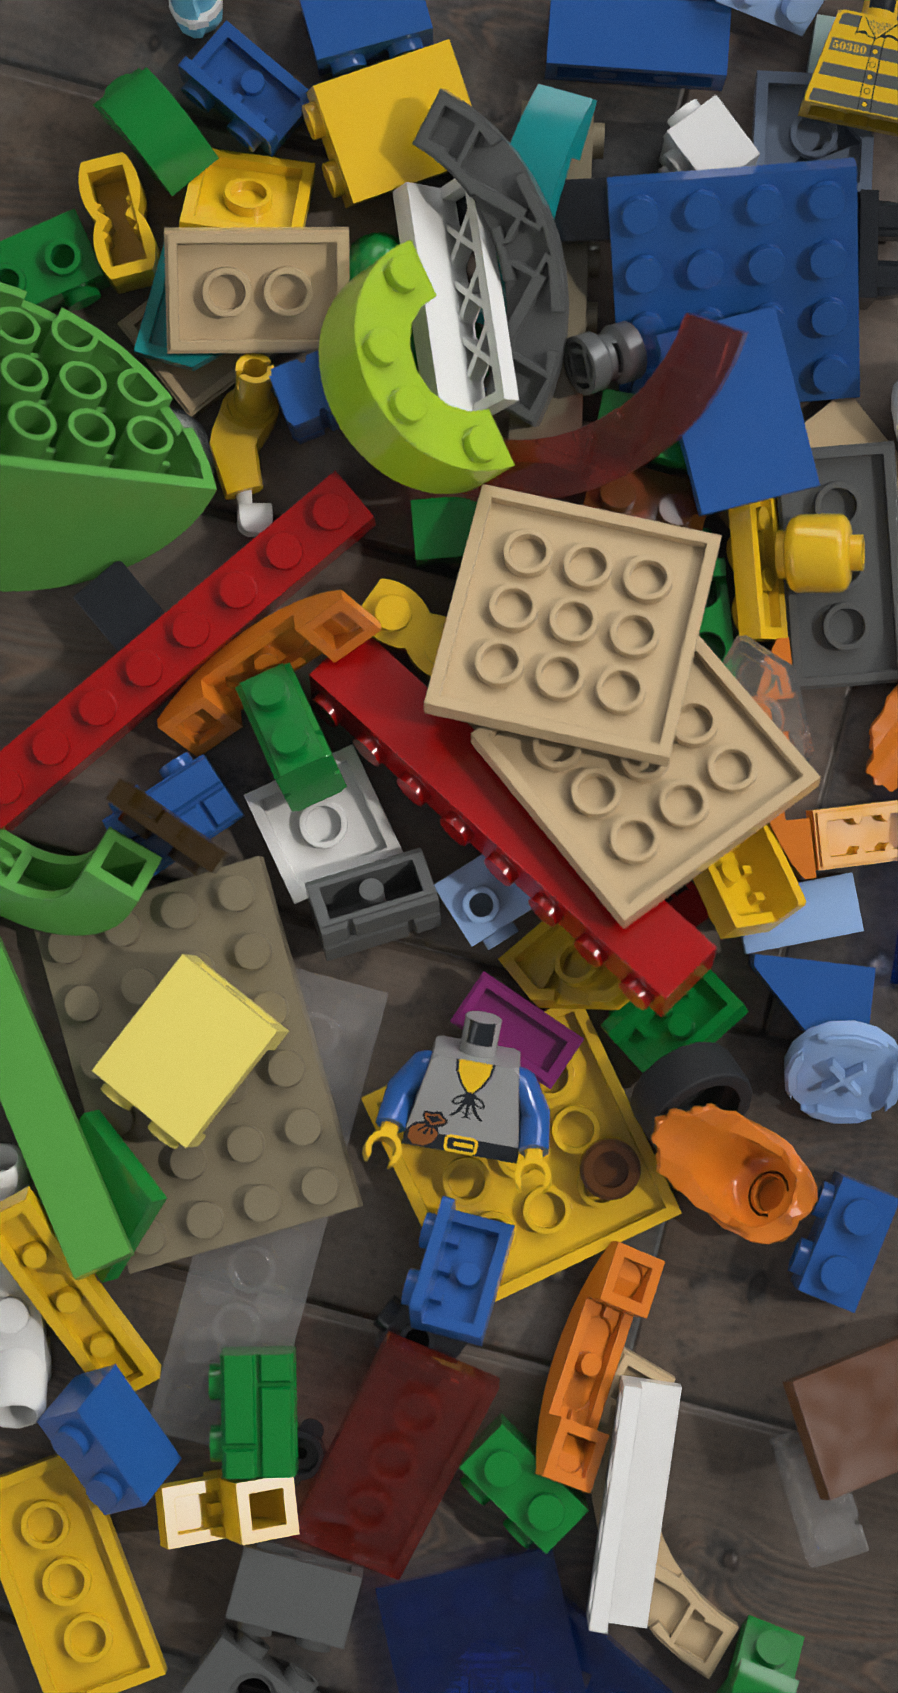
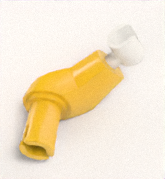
M248 353L237 360L235 366V388L228 392L223 399L209 442V448L226 500L237 499L238 530L247 537H256L273 523L271 503H252V494L258 493L263 489L258 452L269 438L276 424L279 412V404L277 398L271 392L272 383L269 377L271 376V369L275 367L274 365L269 366L271 364L269 357L260 353Z

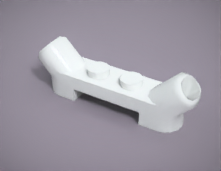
M0 1143V1201L28 1186L37 1196V1188L20 1147L14 1144ZM0 1261V1427L19 1429L34 1425L46 1411L47 1388L53 1366L50 1336H47L46 1320Z

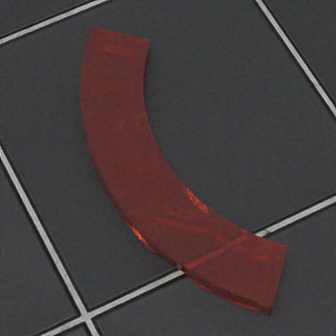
M692 312L686 313L677 337L666 357L636 395L621 407L616 408L597 421L568 433L537 439H510L502 437L514 466L486 482L485 485L551 499L596 489L628 476L656 459L679 441L703 416L722 390L736 365L749 332ZM482 485L462 494L479 497Z

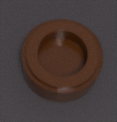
M603 1138L590 1144L583 1152L580 1159L579 1172L583 1184L590 1193L601 1199L616 1200L627 1196L636 1187L641 1174V1166L637 1154L626 1142L616 1138Z

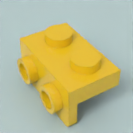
M769 823L693 878L707 909L708 916L714 924L720 939L769 932L806 905V898Z

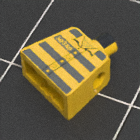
M864 0L861 13L850 10H838L799 107L798 116L898 137V0Z

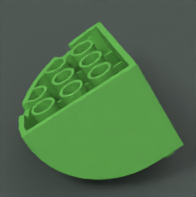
M0 282V591H33L74 585L95 579L116 561L123 562L126 567L140 562L161 550L188 529L202 514L217 491L212 470L200 440L193 428H184L170 409L169 405L173 398L168 391L125 348L74 313L61 307L59 314L56 315L36 304L25 301L24 298L27 291Z

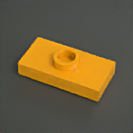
M898 799L806 810V818H810L815 868L817 871L898 861Z

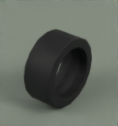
M696 1042L671 1051L651 1065L634 1086L630 1106L634 1117L652 1145L657 1149V1146L651 1141V1135L655 1127L654 1117L668 1114V1111L672 1108L689 1111L693 1106L704 1107L709 1103L716 1105L722 1110L737 1111L744 1116L749 1109L753 1093L749 1080L727 1049L718 1043ZM703 1089H706L693 1101L685 1104L680 1108H677L688 1097L694 1095L695 1093Z

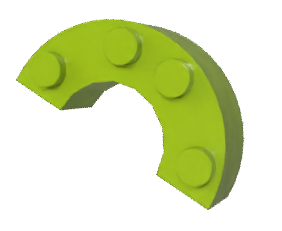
M409 240L388 251L348 282L334 298L326 313L320 334L319 368L326 399L339 427L355 449L371 465L391 479L413 489L435 494L463 493L480 487L482 484L513 467L514 463L489 409L467 411L448 405L428 388L416 370L410 349L411 325L420 308L437 297L412 240Z

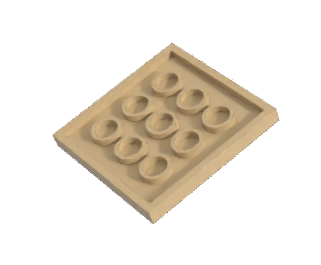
M482 484L426 694L424 713L668 767L722 535Z
M698 636L668 767L486 726H481L471 733V744L623 929L816 789L821 779L818 773L700 636Z

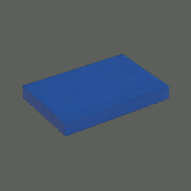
M775 306L660 334L654 338L699 517L820 486Z

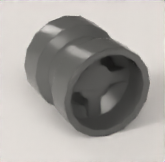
M622 321L605 326L599 335L588 331L568 337L563 361L566 374L572 386L578 393L589 395L606 390L611 381L621 385L641 379L646 373L647 352L639 331L632 323Z

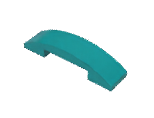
M538 84L521 116L510 144L519 153L535 177L554 219L571 159L579 161L581 159L597 100ZM497 255L505 312L507 314L506 286L502 278ZM480 308L476 322L485 325L483 309Z

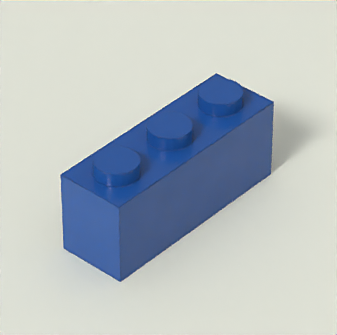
M550 0L545 79L722 91L727 77L732 8L715 0Z

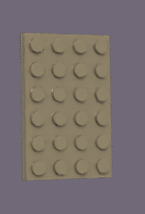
M257 856L221 867L216 874L208 871L197 876L146 890L127 918L116 927L105 932L85 936H69L34 929L84 1112L99 1109L167 1196V1200L136 1248L135 1255L131 1256L127 1263L129 1274L363 1206L263 857ZM187 954L199 957L289 1030V1032L275 1050H268L205 1129L203 1133L206 1137L201 1144L190 1148H185L180 1144L177 1149H174L151 1133L147 1126L152 1120L138 1108L133 1106L130 1110H126L108 1098L101 1090L105 1081L96 1075L92 1069L180 956Z

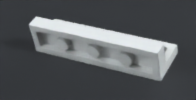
M455 178L441 188L406 182L392 191L400 244L412 240L437 297L420 308L412 322L419 374L428 388L448 405L467 411L489 409L491 415H494L518 402L519 397L497 253L489 232L490 228L474 199L469 197L465 189ZM466 196L468 209L462 226H460L456 201ZM473 250L476 268L469 283L466 266ZM480 308H482L485 325L478 340L475 322ZM490 365L493 372L495 392L485 397L483 381Z
M625 1375L620 1376L586 1610L589 1631L607 1633L609 1623L647 1628L682 1386L679 1383Z

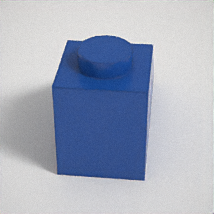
M749 953L748 966L800 1031L805 1032L809 1028L829 1021L855 1020L870 1025L876 968Z

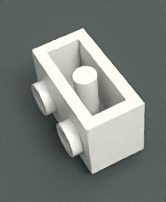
M717 95L713 96L703 105H700L697 99H694L676 111L667 121L671 128L663 136L664 143L659 162L663 167L658 170V173L755 166L760 152Z

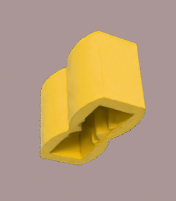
M123 152L81 162L78 176L80 195L95 224L93 234L95 254L109 283L118 294L152 286L161 253L146 221L148 213L147 199L132 162Z
M380 579L361 606L380 622L381 631L375 634L373 638L389 651L407 654L414 668L430 681L447 617L430 614L424 601L409 587L397 581Z

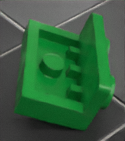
M710 969L662 1018L649 1006L642 1010L629 1001L619 1010H609L608 1018L601 1024V1028L633 1064L644 1073L659 1058L681 1046L696 1042L715 1043L749 1011Z

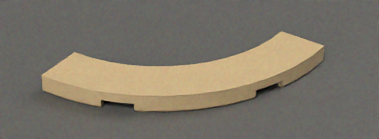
M625 1346L597 1428L598 1431L609 1435L591 1491L597 1529L601 1514L620 1376L625 1375L672 1383L676 1380L674 1375ZM661 1532L648 1627L657 1639L682 1662L709 1679L738 1631L739 1625L710 1603L688 1580L673 1558Z

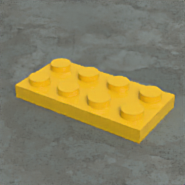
M57 1453L1 1474L0 1580L43 1693H118L165 1675L168 1667L110 1514L104 1515L99 1507L89 1499L81 1482L65 1460Z

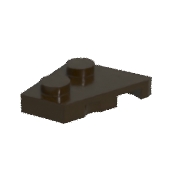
M119 779L105 798L123 811L118 817L121 823L145 840H148L152 833H155L173 847L167 855L195 876L200 873L203 867L209 872L216 874L230 855L226 850L133 783Z

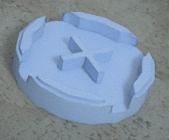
M855 1020L829 1021L809 1028L792 1042L784 1057L785 1090L790 1099L793 1096L794 1100L800 1103V1110L812 1118L833 1124L860 1123L872 1119V1112L878 1111L882 1107L887 1111L898 1100V1045L894 1038L880 1028Z

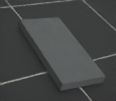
M894 441L812 447L811 450L820 486L776 498L779 530H786L789 520L794 515L843 514L851 524L852 534L864 535L865 566L864 571H853L849 587L841 593H796L790 589L786 578H783L795 691L898 682V488Z

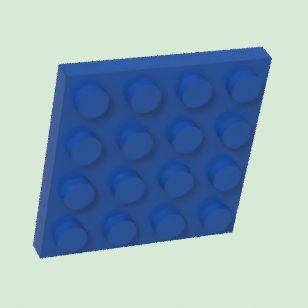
M854 158L607 177L615 323L622 321L632 323L639 331L647 352L646 373L641 379L619 384V391L664 400L665 396L668 397L654 338L657 335L775 306L799 402L860 397L857 165Z

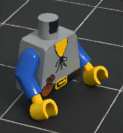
M483 1011L467 1012L461 1039L437 1036L431 1050L417 1051L393 1075L387 1084L376 1118V1124L380 1129L373 1133L363 1146L362 1155L366 1162L370 1157L372 1144L382 1141L387 1143L392 1149V1158L388 1163L387 1169L393 1167L402 1154V1144L397 1137V1133L404 1132L402 1143L509 1163L517 1164L518 1153L524 1156V1160L519 1162L515 1168L514 1179L517 1190L522 1194L521 1178L523 1174L528 1170L536 1169L545 1176L543 1193L548 1192L552 1179L550 1168L543 1161V1156L549 1153L550 1108L535 1073L521 1067V1052L514 1048L497 1046L502 1024L500 1017Z

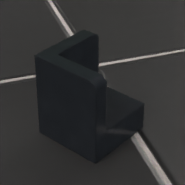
M121 561L114 562L73 596L118 652L165 613Z

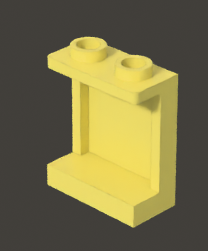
M182 954L92 1071L105 1081L101 1090L108 1098L126 1110H130L135 1106L152 1120L147 1128L163 1143L174 1149H177L180 1144L185 1148L197 1147L206 1137L203 1133L262 1056L268 1050H275L289 1030L199 957Z

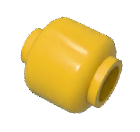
M798 514L789 520L786 530H777L775 540L777 578H786L788 586L796 593H841L849 587L853 571H864V535H853L851 524L843 514Z

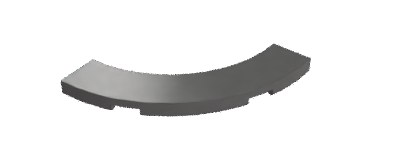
M440 88L412 144L430 155L450 172L465 189L469 197L474 199L490 228L489 232L498 255L502 278L506 286V318L519 397L518 402L504 410L533 427H538L553 398L563 365L568 336V279L560 236L550 207L535 177L515 148L476 109L448 90ZM493 376L485 391V397L495 392Z

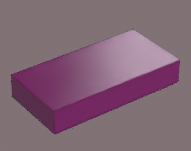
M483 971L450 1020L451 1023L463 1030L467 1012L483 1011L500 1017L502 1024L497 1046L514 1048L520 1051L521 1067L535 1073L537 1080L549 1089L553 1087L584 1040L577 1033L485 971Z

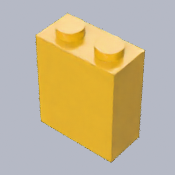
M450 39L314 85L306 92L309 103L302 105L306 126L313 140L322 138L329 159L328 162L322 163L324 178L332 197L342 196L345 208L391 193L406 182L417 184L448 173L434 158L412 143L440 88L448 90L471 105Z

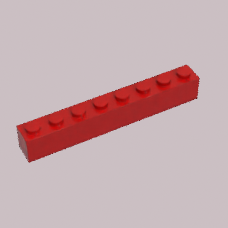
M336 470L0 751L1 829L14 830L175 695L219 650L246 629L269 616L376 526L373 514Z
M373 637L335 663L327 657L309 674L312 698L310 703L318 716L331 727H336L338 724L344 727L355 737L353 743L356 749L372 765L378 767L383 763L398 777L396 782L401 791L413 803L422 806L426 802L442 817L440 819L442 827L452 839L462 846H466L470 842L486 857L484 863L487 869L498 881L506 886H511L515 883L530 897L528 903L531 909L543 922L551 927L559 924L575 938L573 941L574 947L588 963L596 968L604 965L621 980L618 984L621 991L634 1005L642 1010L649 1006L662 1018L712 968L717 947L665 900H662L623 929L471 744V733L475 729L464 721L424 713V702L428 687Z

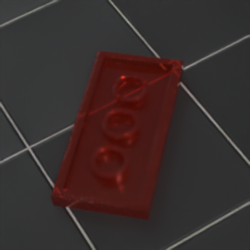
M388 1331L297 1510L300 1534L290 1537L400 1580L500 1388V1377Z

